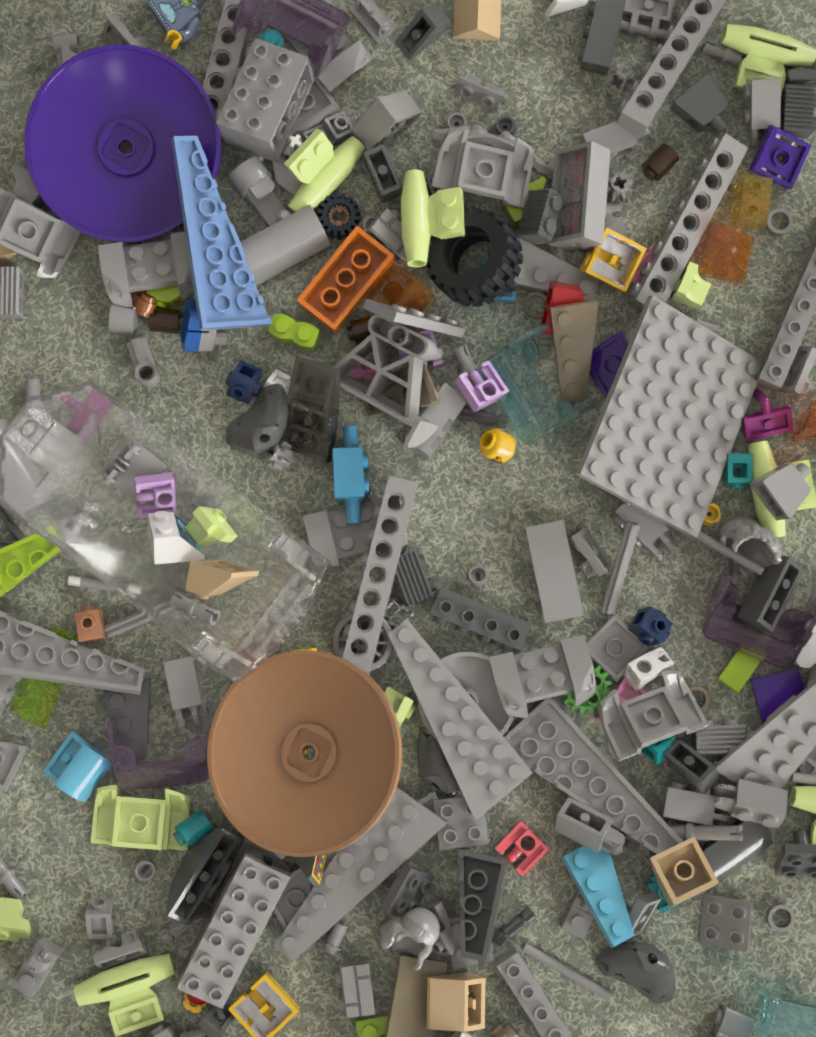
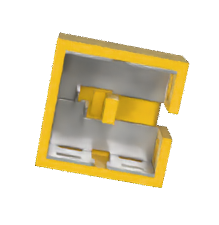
M604 227L603 244L596 245L591 254H586L579 271L618 291L626 292L647 248Z
M266 970L252 983L251 991L248 994L244 991L228 1008L253 1037H273L299 1012L300 1006Z

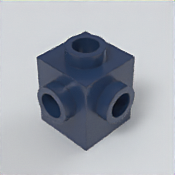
M240 360L234 371H230L225 382L228 385L226 395L237 401L249 404L253 396L258 397L261 391L262 384L259 381L263 369Z
M650 606L638 609L628 630L635 634L642 644L652 646L664 643L670 635L669 630L673 623L666 618L662 611Z

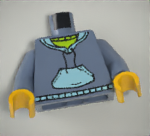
M146 0L148 8L166 33L164 41L171 40V48L173 50L177 49L179 44L192 40L195 37L201 20L197 6L207 0Z

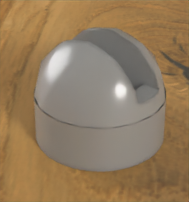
M473 566L469 570L468 579L474 586H483L487 582L488 572L483 566ZM480 572V581H476L475 573Z
M141 860L135 866V875L141 881H148L155 874L154 864L150 860ZM145 864H148L149 866L142 875L140 871Z

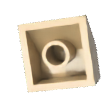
M695 836L649 858L657 884L670 908L719 883Z

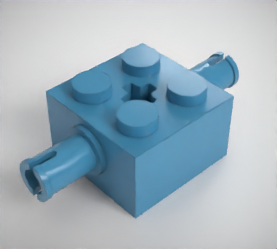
M343 426V448H333L335 500L337 503H346V524H361L360 502H365V495H370L369 478L364 476V471H369L368 453H363V448L358 447L357 426Z

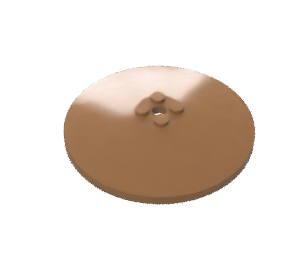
M300 650L285 652L271 656L248 669L234 682L222 698L214 715L208 737V773L213 792L223 813L232 825L248 840L268 851L285 856L312 857L325 855L345 848L360 839L371 830L388 808L397 788L401 772L402 740L400 728L393 707L383 690L357 665L344 658L320 651ZM310 745L316 751L315 757L312 760L307 759L305 756V750Z

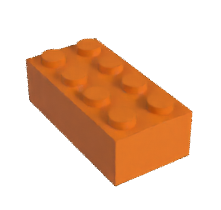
M356 226L296 300L298 307L336 336L395 263V255L360 227Z

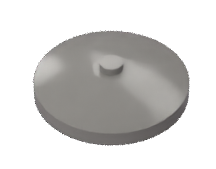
M458 652L440 659L503 736L509 729L514 717L508 716L503 708L489 656L477 652ZM418 700L421 719L429 733L437 740Z

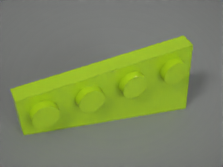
M53 527L46 528L0 549V597L63 550Z

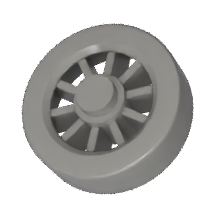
M352 614L345 616L335 628L333 649L336 656L339 654L340 647L345 648V641L347 639L343 638L346 624H351ZM369 616L359 618L358 626L360 629L363 630L361 622H369L367 629L371 627L372 621ZM385 619L381 629L383 641H378V644H383L380 653L376 650L375 654L377 656L374 658L371 671L384 665L393 652L394 647L388 636L392 628ZM358 639L353 642L352 650L358 649L356 654L365 651L366 646L362 640Z

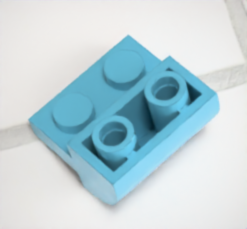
M71 731L42 772L55 782L54 785L79 801L86 802L114 761L101 750L89 744L79 734Z

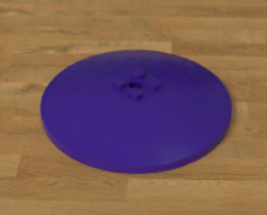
M115 44L92 48L77 54L51 73L38 90L31 104L25 126L24 146L27 166L32 181L44 202L58 217L88 236L109 242L134 243L163 236L184 224L171 143L172 137L198 136L208 161L207 166L212 179L216 180L221 160V133L216 124V113L208 95L188 70L172 58L155 50L136 45ZM125 141L131 142L133 145L132 151L128 154L120 152V145Z

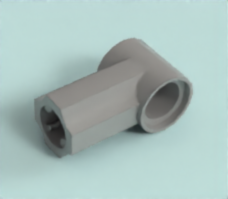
M77 33L53 36V48L57 57L58 67L73 56L81 53L80 38Z
M147 337L133 339L127 343V347L135 369V376L144 387H155L160 381V373L157 370ZM145 371H153L151 378L142 379Z

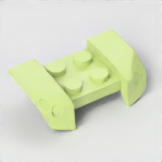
M117 785L97 788L90 843L153 850H188V847L185 845L180 846L173 836V833L176 832L174 827L191 816L190 798L187 795L165 788V799L119 796L120 787Z

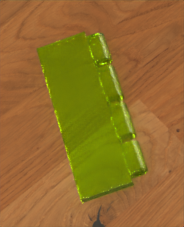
M54 626L53 630L44 627V629L57 633L60 637L70 641L72 639L80 644L78 634L57 626ZM24 678L20 689L28 692V695L25 696L18 693L11 710L20 713L18 718L47 728L64 684Z

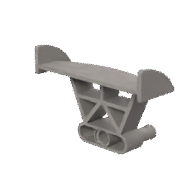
M375 314L368 321V330L371 334L340 360L334 368L340 370L341 388L411 426L412 428L403 445L408 448H415L429 439L439 427L419 415L423 360L439 361L443 356V351L431 339L400 323ZM405 332V339L400 343L399 338H402ZM385 342L408 353L409 356L389 365ZM372 351L375 363L365 358ZM301 354L302 357H305V358H308V359L317 361V362H319V363L328 365V364H326V363H324V362H322V361H319V360H316V359H313V358H311V357H308V356H305V355H302V354ZM299 360L289 378V381L292 383H299L300 381ZM359 362L377 371L369 387L347 376L346 373ZM409 369L408 381L396 375ZM389 378L407 388L405 407L382 395Z

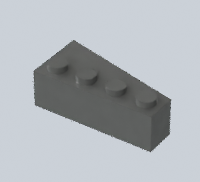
M459 849L461 956L488 963L508 869V860Z

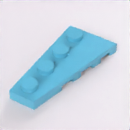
M582 846L563 856L561 859L610 947L613 948L635 935L611 854L602 849L599 853H596Z

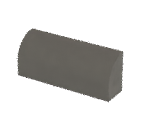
M738 819L731 825H742V841L709 840L700 847L719 883L773 844V840L762 824ZM710 889L692 897L693 901L698 899L700 896L705 894Z

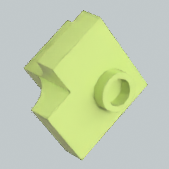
M690 261L685 267L681 278L678 279L671 299L698 310L705 300L711 283L701 279L698 274L699 265Z
M199 506L193 512V519L185 526L200 546L211 547L217 540L231 543L237 537V534L227 523L226 515L218 508Z
M387 686L384 693L393 707L400 728L405 718L410 719L416 707L412 705L414 699Z
M0 897V940L19 942L20 938H30L32 929L29 920L22 918L24 908L20 899Z

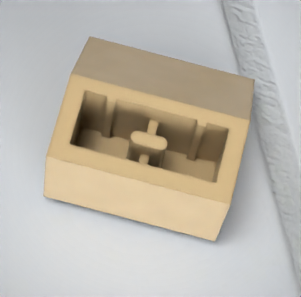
M471 972L427 977L426 1028L458 1032L485 1029L486 978Z

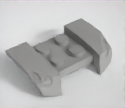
M295 0L276 15L273 20L298 53L309 57L312 71L331 93L372 60L367 45L361 40L352 44L329 13L337 8L329 0Z
M470 126L449 129L443 137L438 152L431 188L443 190L461 187L465 192L502 200L501 204L525 209L524 205L526 204L525 200L527 199L533 166V148L517 137L511 152L466 141Z
M0 188V245L39 262L36 276L56 278L67 263L81 232L64 222L61 218L15 197V194Z
M185 231L171 233V239L127 247H123L122 242L98 245L103 282L107 295L113 304L134 308L131 293L175 285L179 286L182 300L194 293Z
M383 497L375 498L373 502L360 504L361 524H346V508L331 512L325 510L303 516L311 552L316 566L321 572L340 574L342 572L339 560L363 555L365 552L370 551L371 543L367 542L370 529L376 528L378 519L374 518L376 505L382 504ZM392 497L389 500L388 506L391 509L397 510L401 507L399 497ZM390 520L382 525L383 532L387 534L393 533L396 529L395 522ZM407 533L405 534L400 555L406 552L408 546ZM381 544L377 547L376 551L386 549L388 556L390 547L386 544Z
M584 635L560 640L558 645L513 655V652L489 657L498 694L508 716L528 718L526 703L573 692L575 704L578 706L594 695L596 680L592 659Z
M660 671L662 687L621 703L618 693L614 689L600 702L599 718L605 736L618 762L640 754L641 748L682 732L688 735L709 727L706 718L679 671Z

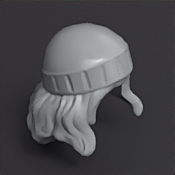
M732 517L719 530L720 542L732 548L734 552H739L765 567L778 565L782 562V545L779 543V538L775 537L768 528L761 527L751 517ZM739 564L740 573L746 576L750 570Z
M420 907L406 912L402 918L391 917L388 922L380 927L381 946L383 949L390 947L392 951L398 950L399 954H412L414 957L417 955L418 961L414 970H419L422 967L423 961L432 952L434 943L439 938L440 924L433 912Z

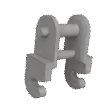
M389 597L390 600L386 611L393 604L397 608L390 616L385 613V616L389 619L387 622L395 629L397 626L391 620L399 610L404 609L411 617L414 614L405 605L400 606L396 603L397 598Z

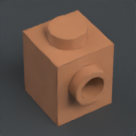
M95 605L81 607V612L74 613L79 642L107 638L104 629L103 609H96Z

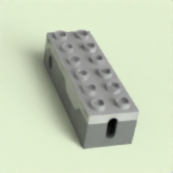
M245 842L178 972L176 989L185 992L189 1001L197 1005L208 1002L221 1009L224 1007L291 877L289 862Z

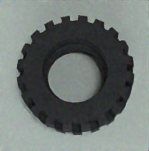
M473 208L472 212L468 209L464 210L465 236L448 239L431 236L430 240L432 243L429 245V257L426 267L429 269L428 275L430 279L451 300L459 302L463 306H470L472 304L474 307H479L483 305V302L487 304L495 302L494 298L497 296L503 297L506 294L505 290L508 287H513L515 276L518 277L521 272V268L518 265L523 263V255L520 253L522 246L517 239V235L499 215L496 216L489 210L483 211L481 208ZM481 241L491 242L490 255L480 269L470 274H458L459 260L468 247Z

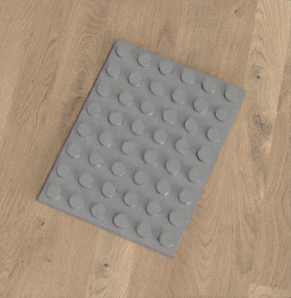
M653 295L648 296L575 475L687 536L697 538L726 465L727 454L731 452L743 421L742 417L745 416L758 383L756 378L760 373L761 366L765 363Z

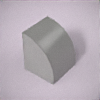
M111 304L109 314L110 333L134 338L140 315L135 312V309Z

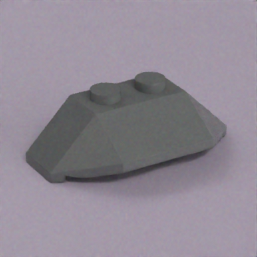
M220 827L196 842L171 881L166 909L167 916L185 925H189L194 920L209 914L242 845L240 837Z

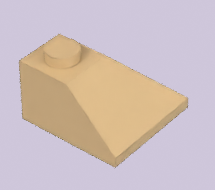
M219 559L190 561L185 591L195 593L194 597L209 599V596L221 595L258 576L259 571Z

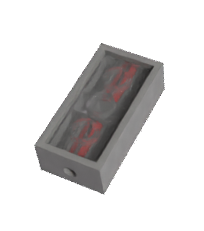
M590 141L555 150L552 189L564 197L563 207L559 212L556 223V232L553 235L552 242L547 244L565 251L603 244L610 149Z

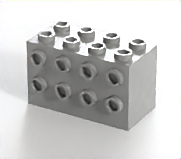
M255 38L252 46H249L246 50L243 66L239 67L236 72V81L233 87L227 91L223 109H220L216 115V124L220 129L225 144L260 155L277 163L315 78L309 57Z

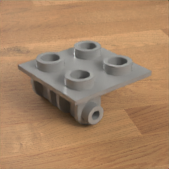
M128 435L98 473L103 476L102 480L106 484L111 485L112 483L134 502H138L136 500L138 493L135 490L134 477L161 474L167 468V465ZM148 489L140 490V492H146Z
M464 796L434 800L435 814L447 822L437 832L440 850L489 844L485 813L476 820Z
M704 894L699 943L748 953L753 902L745 898L733 899Z

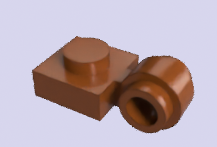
M147 290L131 293L134 308H128L135 309L136 313L149 317L156 307V298L147 294Z

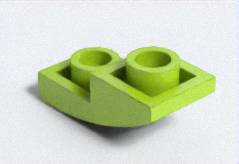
M746 637L717 680L738 694L767 651Z

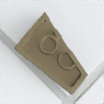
M424 363L419 409L441 404ZM409 369L403 371L397 376L408 381ZM392 379L388 380L382 395L403 407L406 406L407 388ZM362 400L367 415L371 419L389 416L386 412Z

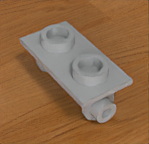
M354 0L355 3L348 8L378 45L397 30L372 0Z
M468 72L459 75L454 90L455 94L497 112L500 102L505 95L502 87L489 82L482 86V79Z

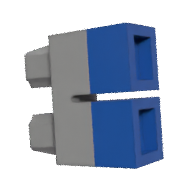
M186 299L184 320L180 334L183 350L213 352L214 346L226 345V330H200L195 299Z

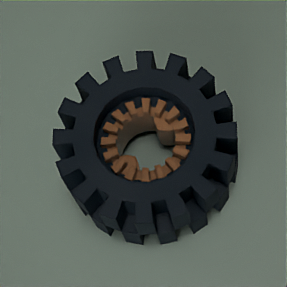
M332 194V198L328 196L325 198V202H321L320 209H318V219L326 235H329L333 240L334 238L342 240V238H347L353 229L359 225L361 221L360 208H358L357 202H354L352 197L349 196L347 198L345 194H341V196ZM335 213H344L346 219L342 223L339 220L335 222L333 215Z

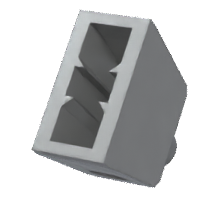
M792 463L783 464L752 481L750 485L776 521L790 519L811 492L810 486L805 481V478L811 471L804 463H799L796 467Z

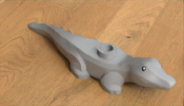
M477 124L469 128L470 133L466 141L512 152L516 138L508 131L495 135L488 133L484 127ZM451 128L433 129L430 138L441 145L443 137ZM534 154L532 170L552 181L553 170Z

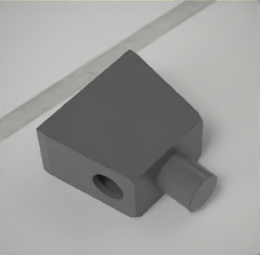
M709 73L677 98L670 108L673 113L698 133L710 126L719 135L729 126L721 117L727 109L728 103Z

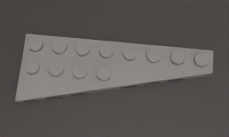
M0 611V674L140 695L145 668L120 658L115 659L101 653L100 650L90 649L78 644L77 641L72 639L70 641L58 636L57 633L27 621H20Z

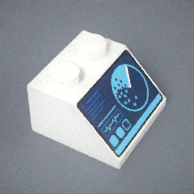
M157 511L156 513L148 514L149 543L154 564L205 560L202 546L197 544L185 528L188 523L174 512Z

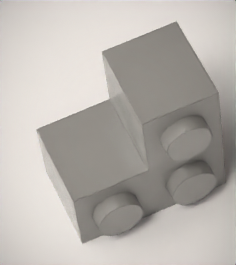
M406 90L397 93L393 91L387 96L382 97L379 95L370 102L371 107L368 111L363 112L357 118L358 122L352 128V131L365 148L370 150L379 145L386 144L395 132L409 128L423 112Z

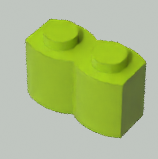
M284 314L273 315L272 324L269 326L268 332L275 341L282 344H293L305 352L316 351L321 337L317 327L307 322H296L293 318Z

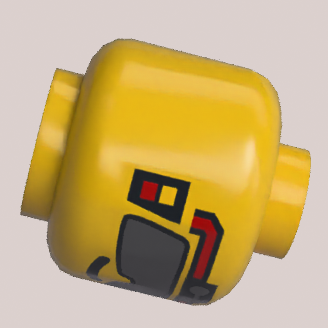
M498 428L485 432L479 442L482 455L498 464L508 461L515 452L514 438Z

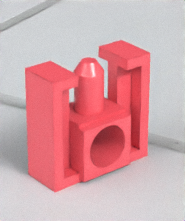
M521 820L494 846V849L502 855L512 843L516 845L507 855L506 860L509 863H514L523 853L526 855L521 863L515 867V870L522 877L549 850ZM525 836H530L534 840L533 845L527 849L522 848L520 845L521 839Z

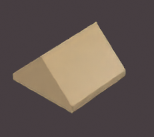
M454 0L453 39L500 40L501 0Z

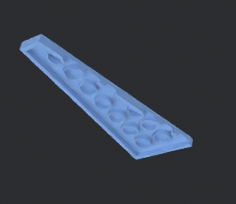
M173 136L171 143L200 330L270 326L272 324L271 317L269 318L263 305V297L259 295L254 282L255 277L253 273H250L244 258L246 255L234 225L229 221L225 211L227 208L225 203L221 201L217 191V183L215 179H212L207 166L208 161L198 136Z

